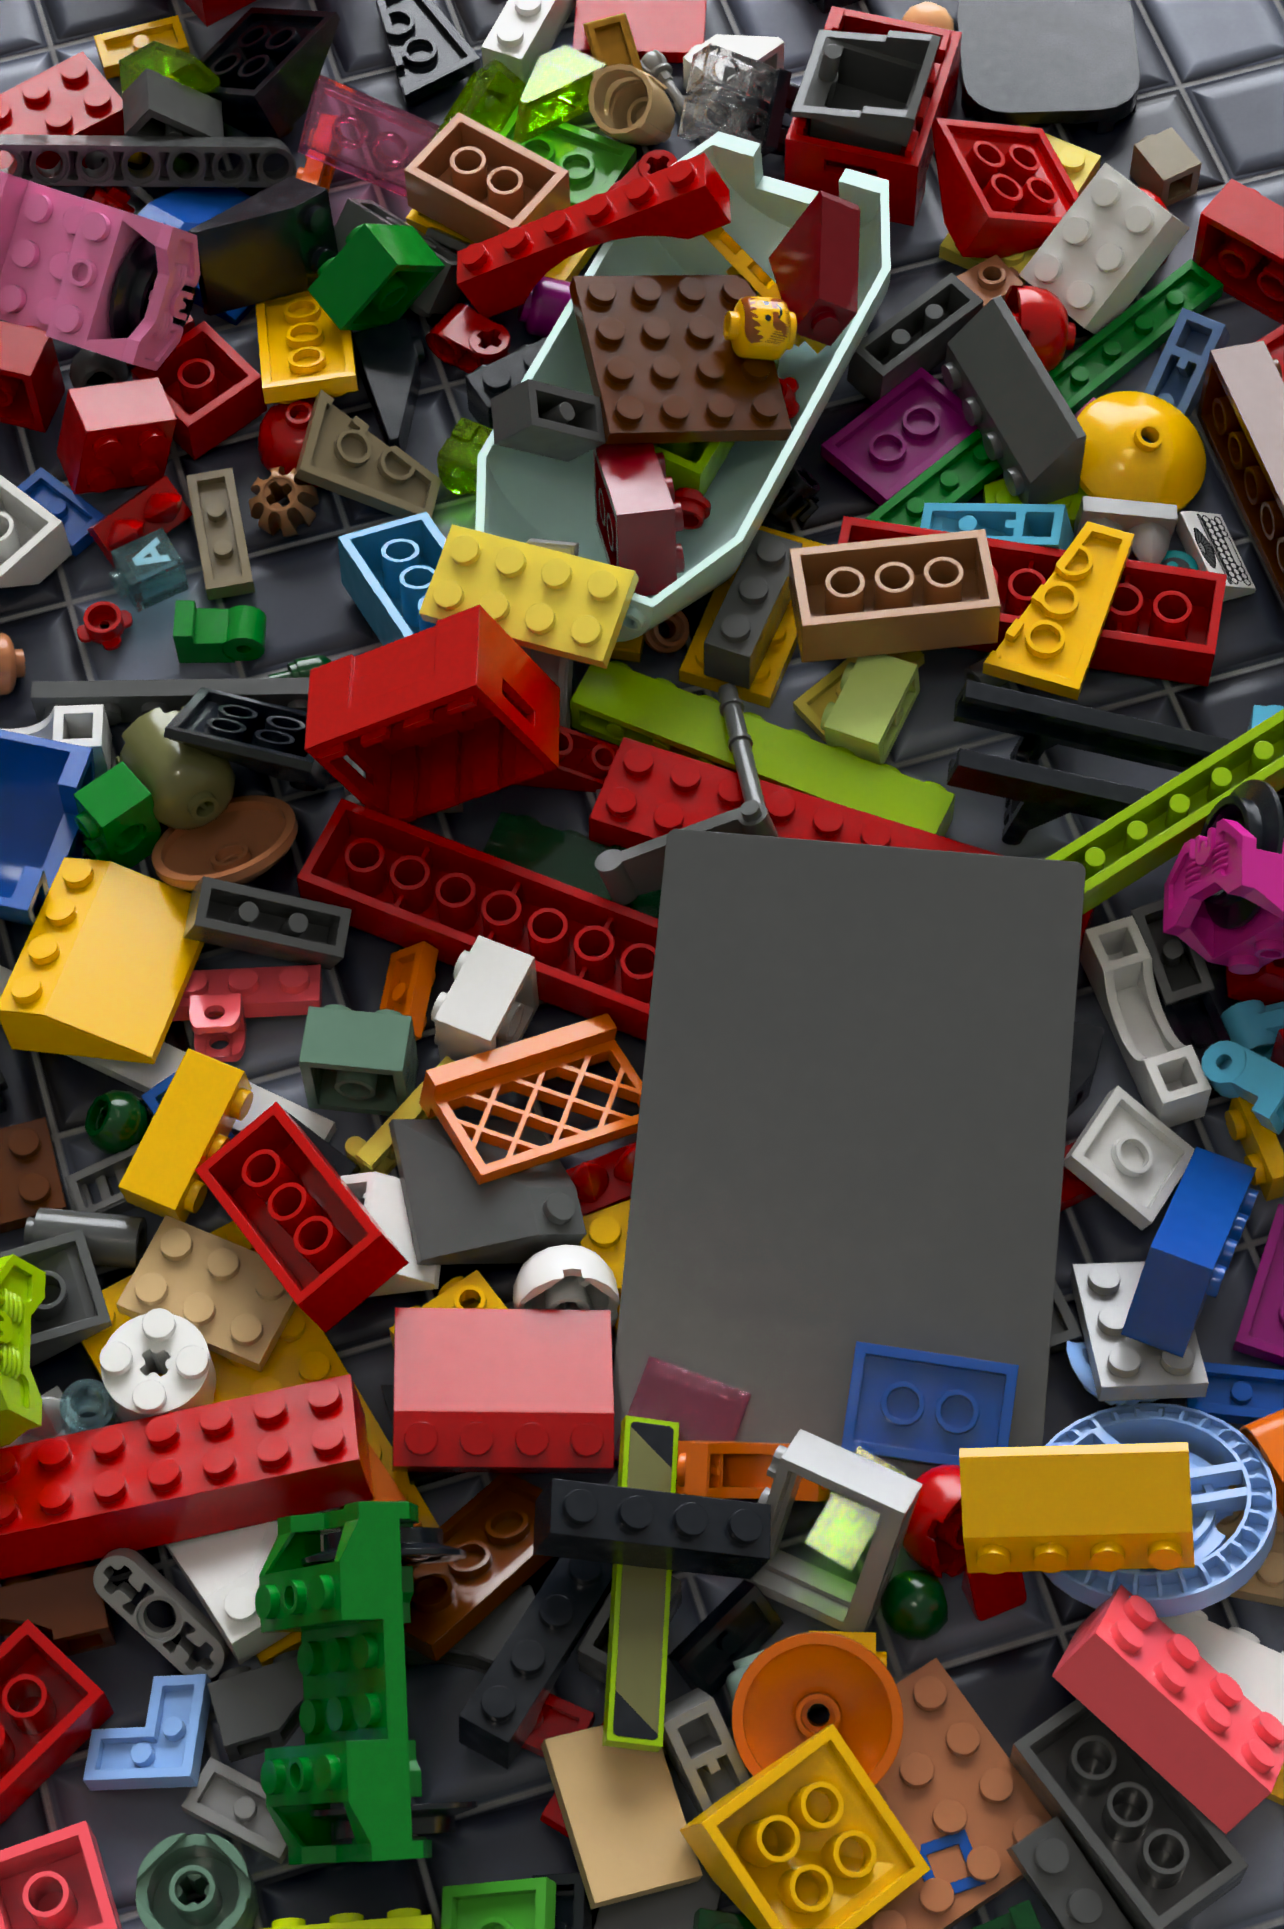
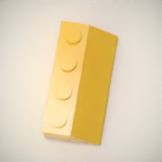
M1188 1442L959 1448L963 1542L968 1573L1001 1574L1004 1572L1028 1571L1056 1573L1072 1570L1112 1572L1119 1569L1172 1570L1175 1568H1195Z

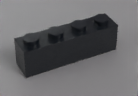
M555 1478L550 1480L535 1500L534 1555L749 1580L770 1560L771 1505Z

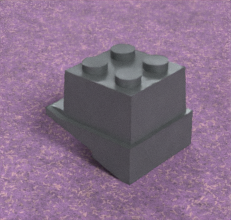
M819 29L790 117L811 118L809 137L900 155L902 146L907 147L941 37L933 34L891 30L888 31L887 35Z

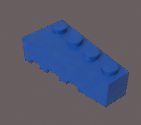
M1196 1146L1150 1246L1121 1335L1183 1358L1207 1296L1217 1297L1225 1273L1228 1271L1236 1247L1242 1237L1247 1220L1251 1216L1259 1194L1258 1190L1250 1188L1256 1168Z

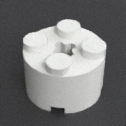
M152 1309L146 1314L127 1321L111 1335L101 1350L99 1359L102 1380L113 1409L122 1422L212 1404L214 1401L216 1371L203 1335L191 1322L172 1314L166 1309Z

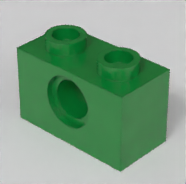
M123 761L73 794L79 813L74 819L86 837V840L82 842V846L90 859L112 861L130 869L152 854L156 842L162 835L159 821L156 820L153 812V797Z

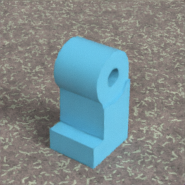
M1226 1040L1212 1044L1202 1057V1070L1214 1090L1221 1096L1227 1098L1240 1097L1253 1104L1254 1106L1251 1110L1260 1124L1279 1135L1284 1128V1068L1238 1043Z

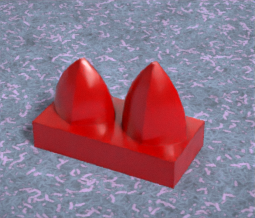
M165 475L87 530L115 569L136 556L156 537L160 539L193 514L183 501L182 495L177 492L167 475Z
M636 1142L566 1170L576 1186L582 1216L631 1199Z

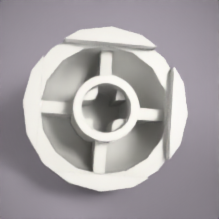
M564 1244L548 1247L533 1254L521 1267L513 1285L514 1309L611 1310V1328L618 1319L617 1308L620 1300L613 1271L596 1252L583 1246Z

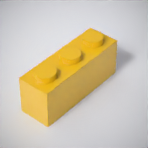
M187 1049L118 1185L128 1203L161 1217L167 1215L184 1223L190 1212L196 1213L200 1209L206 1197L208 1187L195 1169L231 1140L228 1135L236 1119L242 1121L249 1112L254 1094L251 1091L252 1087L245 1071L192 1049Z

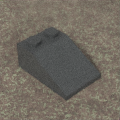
M83 1229L0 1252V1258L14 1254L46 1272L45 1299L31 1316L30 1368L112 1326Z

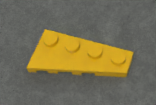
M1087 521L1056 563L1055 571L1044 585L1041 584L1031 597V603L1027 609L1008 628L1002 643L996 651L992 650L983 662L982 673L1078 700L1129 557L1134 534Z

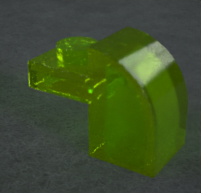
M858 1446L856 1448L855 1454L907 1476L906 1473L862 1447ZM832 1491L830 1493L831 1497L804 1543L853 1571L876 1530L881 1513Z

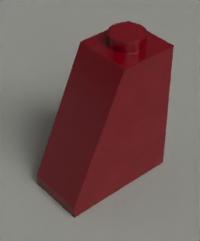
M822 190L815 196L768 259L781 299L787 304L789 311L794 312L796 315V334L831 347L857 314L860 209L857 204Z

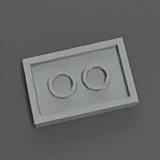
M1145 1261L1072 1264L1070 1281L1098 1401L1206 1397L1209 1382L1195 1329L1183 1358L1121 1335Z

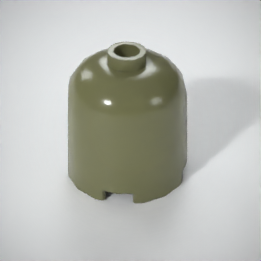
M160 707L154 708L138 717L124 731L122 738L125 744L120 752V757H116L115 763L117 765L123 761L152 794L154 801L153 812L156 820L168 828L192 830L203 827L216 820L227 809L235 788L233 769L228 760L165 738V727L180 711L164 713Z

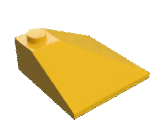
M833 1724L826 1726L723 1796L680 1829V1832L712 1880L757 1929H856L931 1870Z

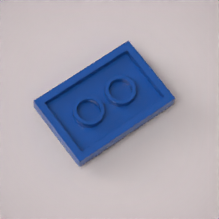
M856 1341L841 1447L856 1454L936 1466H960L959 1448L1008 1447L1019 1365Z

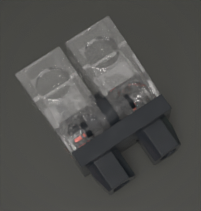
M710 43L693 54L686 93L691 95L684 99L677 137L695 141L698 138L707 140L719 131L761 143L762 157L769 153L785 156V138L789 126L782 124L784 113L791 114L800 86L790 82L792 74L790 71L781 68L776 70L768 64Z

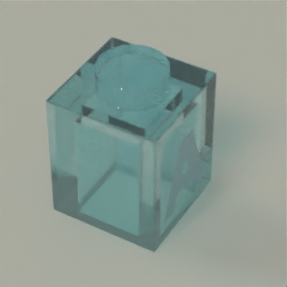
M163 528L111 551L115 571L109 573L112 584L121 599L127 596L130 598L137 612L189 589L183 561Z

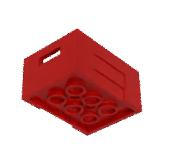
M832 6L823 30L887 35L888 31L891 30L940 36L941 39L909 142L907 147L902 146L900 155L809 137L811 118L793 117L785 138L784 181L816 191L822 190L839 197L838 181L845 168L889 180L890 222L914 226L925 194L926 173L935 149L932 123L935 118L949 119L957 95L962 32Z
M477 605L438 620L435 626L355 657L350 654L311 669L304 750L364 806L409 823L423 816L459 805V803L484 796L509 785L520 783L559 768L560 688L481 605ZM347 755L366 773V779L342 756Z

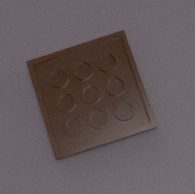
M742 275L573 276L569 290L594 396L600 397L605 444L785 441L788 439L792 427L774 360L740 358L733 351L731 340L724 339L723 324L727 311H734L737 302L742 297L757 296L756 290Z

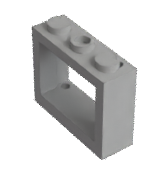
M800 1429L788 1448L783 1445L777 1447L772 1462L767 1469L766 1475L774 1478L771 1489L768 1487L764 1489L757 1503L771 1505L770 1560L750 1580H745L755 1584L764 1596L840 1631L866 1632L880 1609L882 1594L891 1578L923 1484ZM802 1477L881 1513L857 1585L779 1549Z

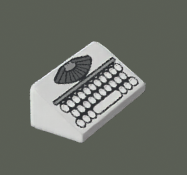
M1196 511L1180 512L1176 532L1185 552L1194 558L1199 570L1227 574L1223 602L1255 593L1256 588L1221 514Z

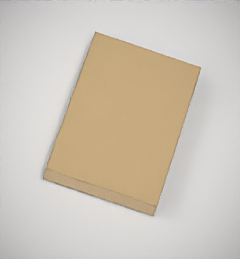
M603 1725L544 1739L541 1748L591 1909L698 1882L703 1874L698 1858L680 1832V1829L686 1825V1821L662 1749L659 1752L602 1746Z

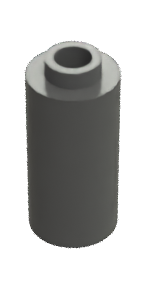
M40 1207L36 1216L28 1217L25 1224L24 1245L83 1229L93 1264L96 1266L136 1269L146 1251L147 1222L145 1217Z

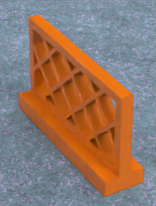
M606 1013L426 1070L419 1104L428 1118L437 1116L478 1185L637 1133L639 1114L629 1116L611 1109L616 1097L637 1103L640 1108L642 1080L615 1041L618 1028L610 1015ZM609 1060L618 1075L616 1080L613 1081L589 1073L587 1070L590 1066ZM555 1077L575 1083L570 1096L543 1087L542 1084L544 1081ZM581 1085L610 1094L606 1106L602 1107L578 1099L577 1095ZM512 1091L530 1097L525 1110L496 1100L499 1095ZM536 1100L565 1109L560 1122L531 1113ZM468 1106L484 1113L479 1125H475L458 1119L453 1110ZM571 1111L600 1121L597 1128L588 1131L566 1125ZM490 1115L518 1123L519 1125L514 1137L485 1128ZM526 1126L554 1135L552 1143L543 1146L520 1139ZM481 1141L507 1150L506 1158L485 1164L476 1150L479 1142Z

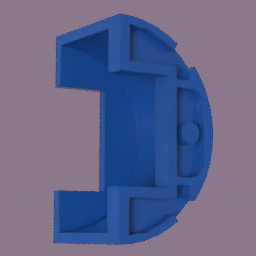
M0 729V919L33 926L64 857L83 858L85 850L82 842L86 840V837L74 819L79 813L73 794L95 780L92 748Z

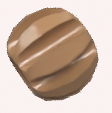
M282 466L270 468L271 476L268 479L262 480L257 477L251 486V491L257 495L248 501L251 517L259 519V528L271 535H274L280 528H282L283 536L286 538L298 535L296 531L298 525L304 523L310 527L316 518V513L311 508L319 504L317 489L313 485H308V482L295 478V468L287 475ZM286 498L290 503L282 507L278 502Z

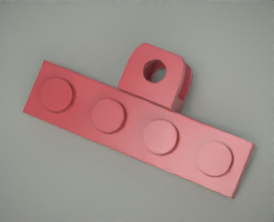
M321 964L193 970L173 1021H190L192 1031L194 1032L195 1051L221 1062H237L242 1058L246 1048L247 1027L245 1018L307 1015L309 1006L322 1007ZM217 1041H226L229 1043L225 1048L222 1049H214L211 1047V1045Z

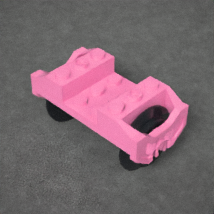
M0 171V319L25 327L35 326L46 331L45 336L135 366L157 371L179 344L183 334V327L188 320L193 306L195 290L201 274L197 235Z

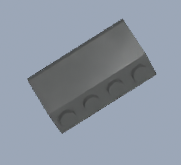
M1002 296L992 298L947 343L946 361L941 367L943 380L950 391L957 392L962 401V409L967 422L971 426L976 425L983 436V446L991 461L997 460L1002 468L1004 481L1009 493L1012 496L1018 495L1022 504H1048L1078 493L1087 435Z

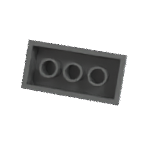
M1076 1699L1013 1744L1010 1762L1035 1793L1052 1818L1058 1816L1134 1929H1179L1241 1883L1249 1865L1225 1834L1079 1700Z

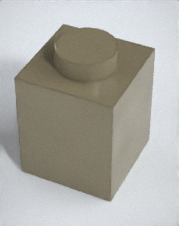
M1171 127L1156 135H1148L1134 144L1130 175L1139 187L1148 189L1156 194L1167 207L1197 193L1202 163Z

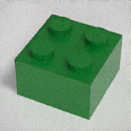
M364 223L354 228L348 234L345 240L347 244L336 257L327 260L317 272L318 278L307 290L340 330L362 331L398 321L444 269L445 265L413 226Z

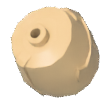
M616 64L602 69L598 68L594 71L588 95L589 110L602 132L615 141L620 140L625 144L640 146L657 145L668 140L674 127L676 114L671 101L665 93L668 87L649 73L639 70L632 65Z

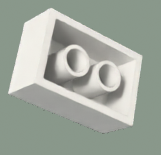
M1105 162L1019 275L1032 286L1047 289L1056 295L1072 319L1086 330L1097 334L1128 308L1188 231L1189 227Z

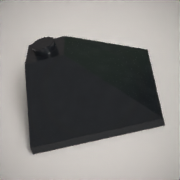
M251 7L178 82L221 101L223 122L253 137L283 138L292 132L295 122L308 109L340 18L337 12Z
M201 687L165 727V738L271 777L289 781V785L298 790L316 791L318 788L324 790L333 777L304 750L306 711Z

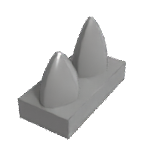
M1083 496L1074 522V539L1087 521L1134 534L1132 550L1137 559L1143 562L1160 564L1168 552L1178 520L1177 505Z

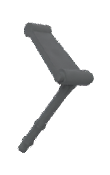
M724 684L718 690L721 703L719 709L720 714L725 720L729 737L728 748L733 754L744 803L740 808L724 812L681 829L779 837L765 805L752 752L753 742L748 734L743 715V702L739 699L738 690L734 684ZM668 834L622 851L609 849L597 856L594 865L613 902L627 905L633 902L638 895L661 890Z

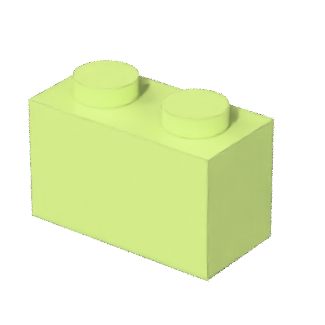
M887 654L858 657L856 663L850 662L846 666L840 684L841 692L835 703L829 702L822 715L820 727L825 731L826 745L844 747L852 751L857 757L876 764H884L920 692L918 665Z

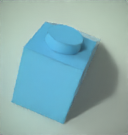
M924 503L920 528L946 532L985 529L987 538L1067 550L1074 540V533L1065 504Z

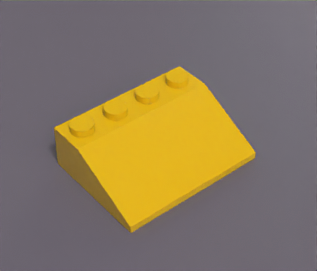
M64 857L0 998V1022L11 1049L155 1064L204 946V942L183 938L191 893L112 861Z

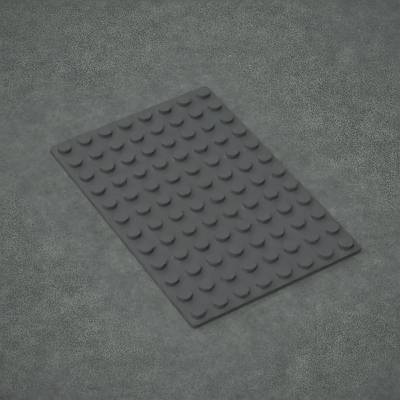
M673 829L668 833L613 1370L614 1457L619 1458L621 1421L625 1415L678 1422V1441L791 1443L798 1431L802 1429L841 1447L856 1341L1019 1365L1008 1447L1043 1446L1086 875L1085 867L1081 863L687 829ZM858 1454L911 1479H916L924 1472L937 1467L936 1465Z

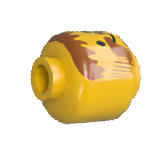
M742 297L737 302L734 311H727L724 318V339L731 340L733 351L740 358L777 360L782 357L786 350L792 349L796 339V315L794 312H790L787 304L779 298Z

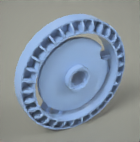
M1138 1403L1133 1407L1126 1404L1100 1410L1079 1419L1057 1433L1045 1446L1188 1442L1195 1568H1175L1172 1570L1119 1569L1112 1572L1072 1570L1056 1573L1044 1572V1574L1054 1585L1069 1596L1095 1609L1109 1599L1121 1584L1132 1595L1141 1596L1148 1601L1154 1608L1158 1618L1178 1616L1202 1610L1222 1601L1243 1587L1263 1565L1272 1548L1277 1529L1276 1487L1268 1464L1252 1442L1243 1433L1225 1421L1203 1411L1176 1404ZM1236 1485L1237 1488L1229 1489L1228 1486ZM1245 1510L1243 1519L1235 1533L1226 1541V1535L1217 1530V1524L1222 1519L1232 1516L1233 1512Z

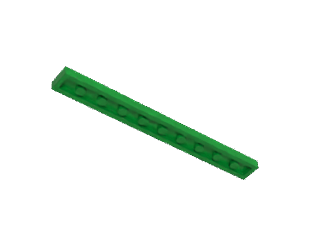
M1189 259L1060 362L1053 370L1049 371V375L1073 414L1078 412L1093 397L1097 398L1165 343L1172 332L1182 307L1201 314L1222 297L1224 284L1193 260ZM977 429L866 517V519L920 527L924 503H966L984 489L985 484H989L999 477L1003 470L997 460L991 461L987 456L983 446V436Z

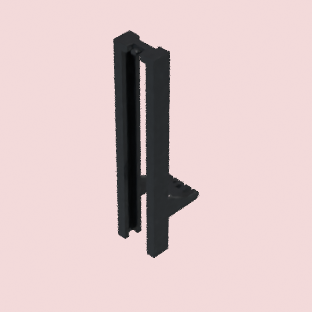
M966 680L956 698L953 721L1021 737L1011 752L1010 759L959 748L956 759H951L949 763L947 785L1006 798L1005 807L1007 810L1004 813L1005 827L1002 833V841L1008 845H1018L1029 830L1068 813L1106 821L1152 792L1038 766L1043 752L1051 747L1062 745L1182 773L1233 740ZM1284 787L1278 790L1277 794L1284 796Z

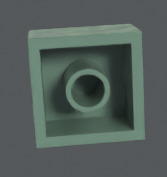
M338 1004L326 1005L324 1008L309 1006L299 1057V1066L309 1108L391 1116L415 1090L419 1059L412 1016H406L390 1009L364 1012L354 1011Z

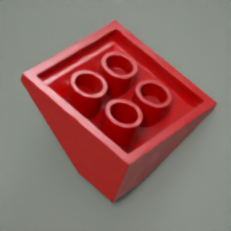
M935 118L933 121L932 132L944 224L961 256L988 259L997 254L1001 259L1039 248L1079 197L1043 129Z

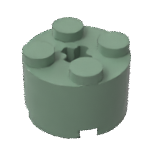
M204 1832L205 1834L187 1835L186 1833H180L158 1843L142 1861L136 1879V1908L145 1928L252 1929L259 1910L257 1890L244 1858L236 1847L223 1837ZM193 1891L199 1895H206L205 1900L200 1904L195 1902L189 1903L186 1897Z

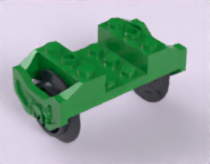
M358 1501L344 1504V1509L277 1518L278 1536L259 1574V1588L255 1596V1609L260 1618L261 1633L301 1632L302 1644L298 1650L297 1662L299 1671L303 1675L304 1701L300 1707L299 1721L301 1729L305 1733V1745L264 1749L265 1762L261 1768L260 1780L262 1789L266 1794V1808L288 1846L289 1865L431 1858L432 1839L426 1840V1837L414 1836V1834L456 1832L455 1816L477 1808L478 1802L411 1804V1797H422L421 1769L416 1761V1740H408L404 1624L411 1623L410 1601L414 1593L413 1566L409 1565L461 1560L467 1557L466 1550L443 1545V1529L414 1527L413 1524L419 1523L418 1505L409 1501ZM320 1535H324V1551L322 1552ZM343 1803L345 1808L330 1809V1804ZM331 1822L334 1823V1839L351 1838L352 1844L331 1845Z

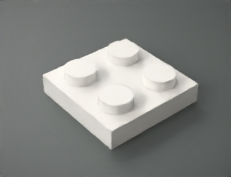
M1117 1085L1106 1095L1064 1158V1166L1142 1231L1152 1224L1184 1174L1195 1149Z

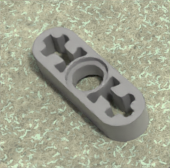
M118 1548L108 1552L96 1567L93 1576L94 1587L100 1597L183 1675L207 1674L210 1679L217 1675L228 1657L229 1647L215 1624L138 1552L130 1548ZM125 1565L132 1572L128 1579L131 1585L124 1581L116 1586L110 1580L114 1573L110 1566L120 1570ZM146 1583L152 1589L144 1594L136 1607L131 1601L137 1591L140 1592ZM157 1600L169 1603L176 1612V1622L172 1626L165 1628L155 1626L148 1619L147 1605ZM188 1622L192 1627L186 1637L183 1635L179 1643L175 1644L172 1639L179 1634L184 1624ZM207 1642L213 1648L209 1656L211 1661L205 1657L200 1659L199 1662L195 1661L191 1657L195 1648L193 1644L200 1647Z

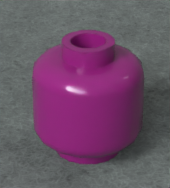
M543 277L535 285L525 303L518 306V321L524 322L528 334L543 338L549 336L571 299L569 290L571 282Z

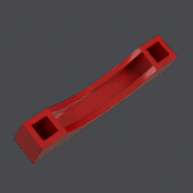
M705 153L687 160H681L670 167L645 177L636 178L630 183L602 194H596L585 201L562 210L554 211L545 217L520 227L511 228L505 233L480 243L471 244L467 248L457 251L456 284L480 315L486 318L492 317L524 304L532 289L548 271L566 258L586 248L611 240L637 236H667L691 239L730 224V190Z

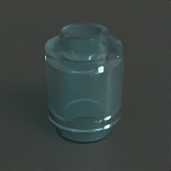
M82 1379L72 1383L62 1394L60 1415L62 1428L66 1435L115 1424V1403L102 1382L94 1379ZM86 1411H92L97 1414L91 1418L80 1417Z

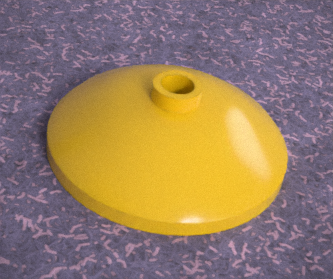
M1119 391L1095 399L1077 417V421L1087 435L1079 485L1088 496L1177 505L1178 513L1192 501L1199 491L1206 472V454L1203 442L1192 422L1169 402L1148 393ZM1142 436L1148 438L1152 443L1146 442Z

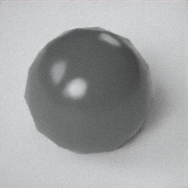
M82 348L73 357L69 377L74 388L126 382L128 368L126 362Z

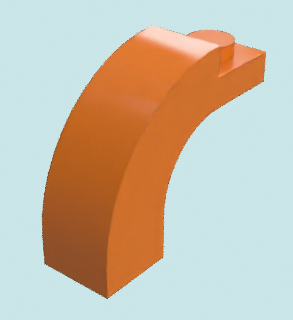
M678 1441L676 1493L719 1499H759L766 1487L770 1489L772 1487L774 1478L767 1476L766 1473L777 1447L783 1445L788 1448L790 1443ZM802 1477L794 1501L820 1502L830 1500L829 1489Z

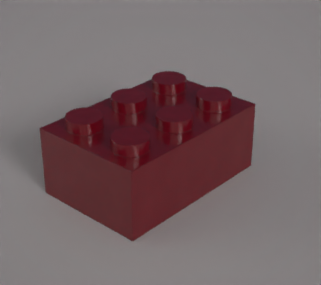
M653 443L603 444L593 449L596 526L608 564L636 571L639 580L634 593L642 596L657 595L676 581L677 573H682L685 569L681 543L676 544V531H683L684 529L683 511L680 501L675 502L672 477H666L663 452L656 453Z

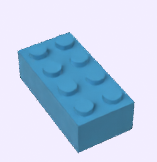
M427 512L338 536L341 583L383 646L436 625L423 621L419 611L446 539Z

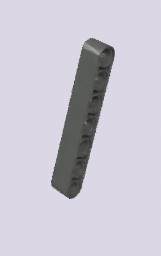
M0 134V151H9L15 156L13 163L7 168L0 169V171L44 186L269 188L290 176L294 177L297 169L296 161L286 144L272 137ZM45 151L56 152L60 155V160L54 168L42 169L36 165V160L41 153ZM97 151L106 156L105 162L98 169L90 170L82 166L83 158L90 152ZM145 152L151 156L147 167L142 170H133L127 166L129 158L134 153ZM188 152L195 155V162L188 170L181 171L173 167V161L179 154ZM227 153L238 154L240 161L236 168L230 171H223L218 168V162L223 155ZM278 153L284 156V163L278 170L270 172L263 169V162L270 154Z

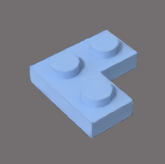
M208 1675L154 1676L145 1727L92 1729L83 1781L89 1790L197 1787L211 1703L207 1684L211 1680Z

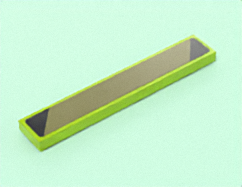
M625 1415L621 1421L617 1486L676 1493L678 1422ZM613 1564L602 1746L659 1752L663 1747L672 1570Z

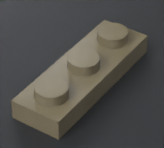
M233 468L186 475L208 600L254 593L255 588Z

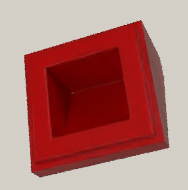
M967 1566L964 1569L961 1588L977 1620H987L1021 1606L1026 1602L1027 1593L1022 1572L987 1574L968 1573Z

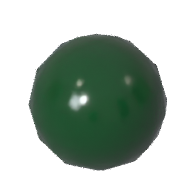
M111 1090L96 1097L87 1112L85 1130L94 1146L106 1154H116L128 1150L133 1145L141 1142L150 1124L151 1117L144 1101L130 1091Z
M906 1570L894 1576L882 1594L880 1601L883 1619L892 1632L907 1640H925L937 1634L948 1621V1606L944 1589L938 1578L925 1570Z

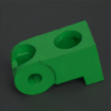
M176 600L173 639L179 663H235V661H251L260 658L265 651L267 622L265 613L256 607L238 605L229 609L196 608V603L193 600Z

